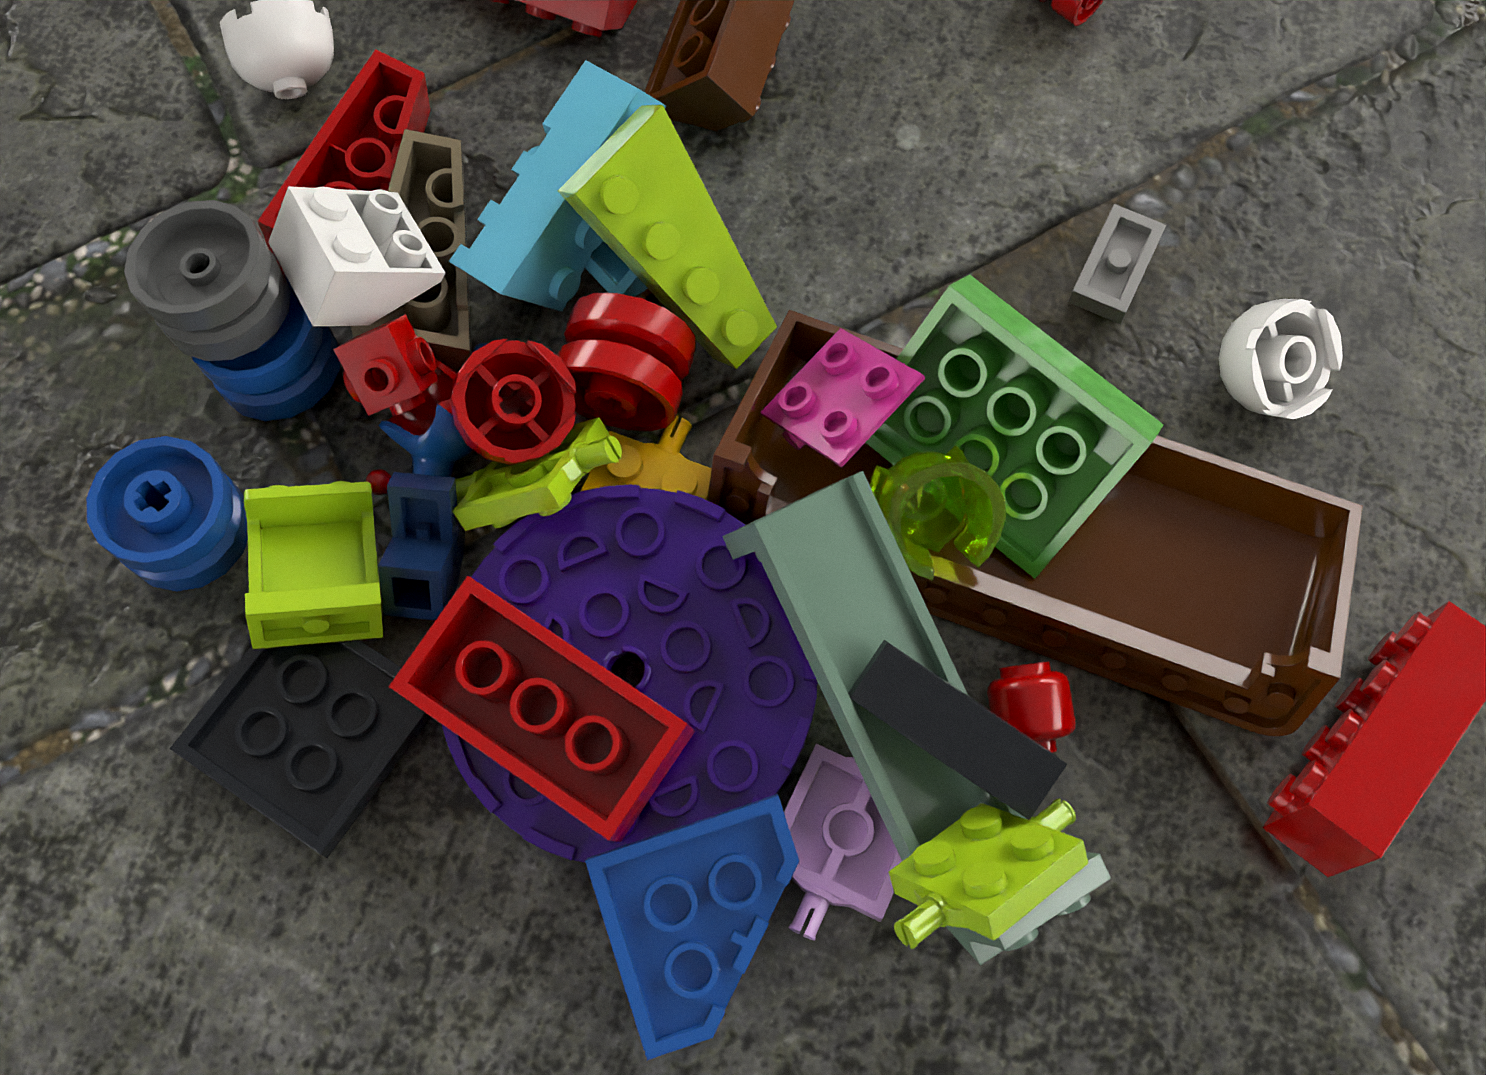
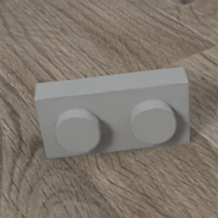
M1114 204L1068 302L1121 324L1166 225Z

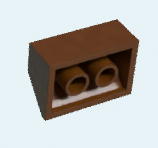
M680 0L644 92L666 105L665 110L670 120L714 131H719L739 122L744 123L755 115L761 105L760 95L767 76L776 63L775 54L782 34L790 24V12L795 0Z

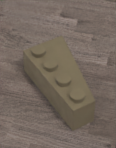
M404 129L388 192H398L444 269L445 275L440 283L371 325L351 326L353 337L406 314L417 337H422L426 340L434 353L435 359L459 372L472 353L469 274L449 262L460 244L467 247L465 178L461 140Z

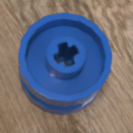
M290 282L289 285L292 292L289 313L277 333L257 350L232 360L204 361L192 357L203 374L213 382L216 390L224 400L243 416L262 421L291 418L312 408L326 395L339 373L340 361L333 350L339 344L329 326H312Z
M162 436L139 440L116 452L96 473L86 497L87 523L98 544L152 587L172 591L203 587L225 575L243 555L248 541L247 518L244 497L231 478L224 474L220 465L209 453L188 440Z

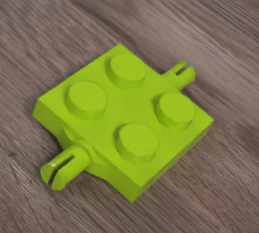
M600 417L574 424L560 446L536 461L512 465L492 461L484 469L476 470L472 475L455 479L458 505L453 510V513L465 531L487 525L501 528L519 517L539 513L543 517L552 515L563 509L571 501L572 490L580 479L594 467L619 462L618 459L622 457L621 445L617 438L610 436Z
M1057 798L1039 814L1028 820L1027 818L1025 819L980 803L976 807L964 812L960 819L932 840L918 846L913 854L888 871L894 893L918 905L901 920L895 922L894 930L900 941L905 946L909 945L911 949H914L936 929L946 926L968 928L993 941L996 940L1089 864L1084 841L1061 832L1076 820V814L1072 806L1067 801H1061L1060 798Z

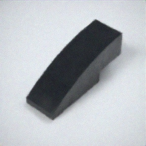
M883 640L848 692L851 699L1028 820L1031 819L1068 765L1046 747L886 640Z

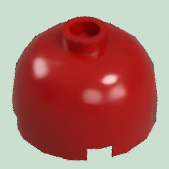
M507 339L494 340L474 351L457 373L450 398L454 425L467 446L485 459L509 465L533 462L560 446L573 428L576 414L574 415L576 408L574 395L577 393L575 381L562 359L544 345L529 340L524 343L517 340L506 341Z

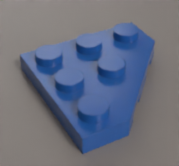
M778 794L587 857L585 860L647 1060L713 1038L725 1014V1009L742 974L745 973L769 925L768 921L800 861Z

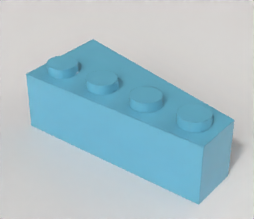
M585 60L542 123L547 135L540 146H535L528 152L523 151L511 169L517 175L516 181L500 204L493 200L489 201L477 219L485 227L470 249L460 244L449 262L502 295L563 311L567 301L573 298L580 286V276L593 250L603 240L560 195L558 190L640 106L663 105L665 108L666 105L635 86Z

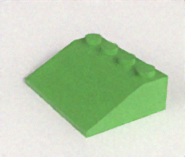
M969 274L948 286L897 357L898 361L923 374L925 379L865 443L1035 579L1152 444L1164 424Z

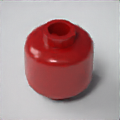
M1050 661L999 668L1001 677L990 682L987 688L990 710L1046 747L1052 753L1056 752V739L1070 735L1076 725L1070 684L1067 676L1059 671H1051Z

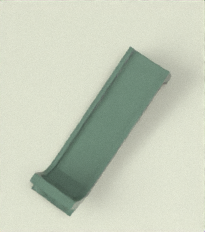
M863 471L826 486L722 536L733 559L755 552L758 561L762 563L902 861L913 854L918 846L932 840L960 819L964 812L976 807L980 803L1025 818L851 699L848 694L883 640H886L967 694ZM1086 852L1089 864L996 940L993 941L968 928L946 926V928L981 966L1002 951L1015 950L1032 942L1039 934L1037 928L1054 916L1066 915L1084 907L1091 899L1089 893L1110 880L1111 877L1100 853Z

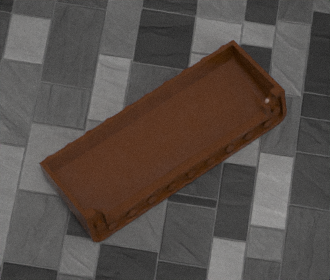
M789 310L714 452L707 501L724 508L728 514L745 525L826 486L863 471L930 614L1265 736H1285L1297 731L1341 677L1363 505L1157 435L1152 444L1034 579L868 444L864 443L841 468L806 444L800 450L795 449L782 436L785 430L762 416L760 412L841 328ZM844 329L895 359L903 350V348Z

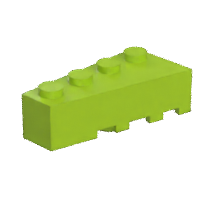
M640 106L566 181L558 192L670 312L686 322L695 334L696 341L713 359L737 369L777 328V325L664 106Z

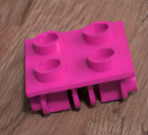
M840 328L760 413L785 430L782 436L792 447L800 450L806 444L842 468L921 384L925 377L918 371Z

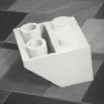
M288 186L268 243L313 327L369 326L442 281L445 271L398 192Z

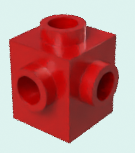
M406 314L357 335L333 349L344 369L343 379L349 394L355 401L362 403L368 416L388 407L392 415L397 416L419 406L426 401L422 392L438 380L435 373L437 364L434 353L425 339L417 337Z

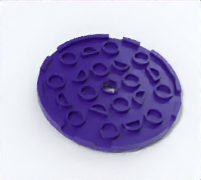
M632 484L605 486L572 494L571 501L563 509L552 515L543 517L539 513H535L518 521L493 543L495 548L484 558L471 576L472 579L610 672L613 664L622 656L633 655L639 657L645 664V673L636 689L688 723L695 730L623 840L615 842L608 841L442 725L449 750L469 788L490 813H494L508 827L521 835L522 839L552 854L585 863L587 857L775 795L792 772L804 748L812 724L817 700L818 682L762 563L758 561L755 552L736 559L732 558L722 536L745 526V524L728 514L724 508L683 491L677 490V493L659 489L640 488L639 485Z

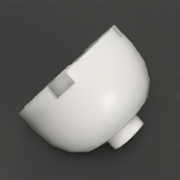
M257 0L250 2L252 14L237 19L235 9L226 13L220 21L226 53L233 69L244 81L263 91L274 92L275 96L280 99H294L305 95L308 92L307 87L316 84L330 69L334 56L333 31L328 10L324 6L321 12L318 13L315 12L314 4L311 0Z
M1279 299L1254 305L1238 317L1225 334L1219 355L1220 376L1231 396L1247 410L1286 419H1297L1310 415L1327 401L1333 389H1325L1324 387L1329 380L1330 371H1340L1343 356L1341 334L1333 316L1326 309H1316L1310 304L1312 301L1304 299Z

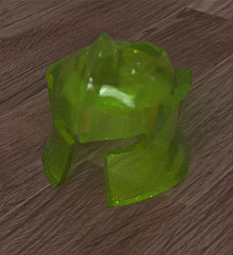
M957 445L947 454L934 451L916 452L901 458L889 469L876 466L870 487L909 570L918 576L933 580V560L928 549L940 552L944 545L952 540L963 528L964 530L953 541L955 547L978 568L990 556L1001 537L1006 520V502L998 484L987 472L970 464Z

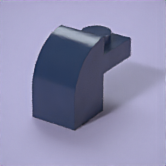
M394 472L387 484L392 538L378 564L383 615L436 620L457 590L464 554L465 530L453 513L457 506L456 481L453 477Z

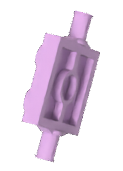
M816 743L784 811L800 860L791 879L802 891L806 892L792 924L789 925V929L800 934L809 912L813 911L811 920L803 937L813 941L816 939L815 936L829 905L850 907L881 922L894 894L888 871L902 862L854 758L844 757Z

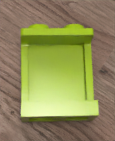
M337 481L322 485L290 487L273 485L266 488L245 490L244 507L247 518L249 593H245V615L252 649L383 638L371 484L369 482L350 483Z

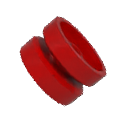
M593 293L579 298L572 308L564 332L566 344L557 353V356L562 359L575 381L577 392L574 395L576 402L575 411L589 419L600 417L604 425L626 430L654 431L667 428L675 420L683 394L681 381L690 371L696 350L695 334L686 322L668 309L643 298L620 293Z

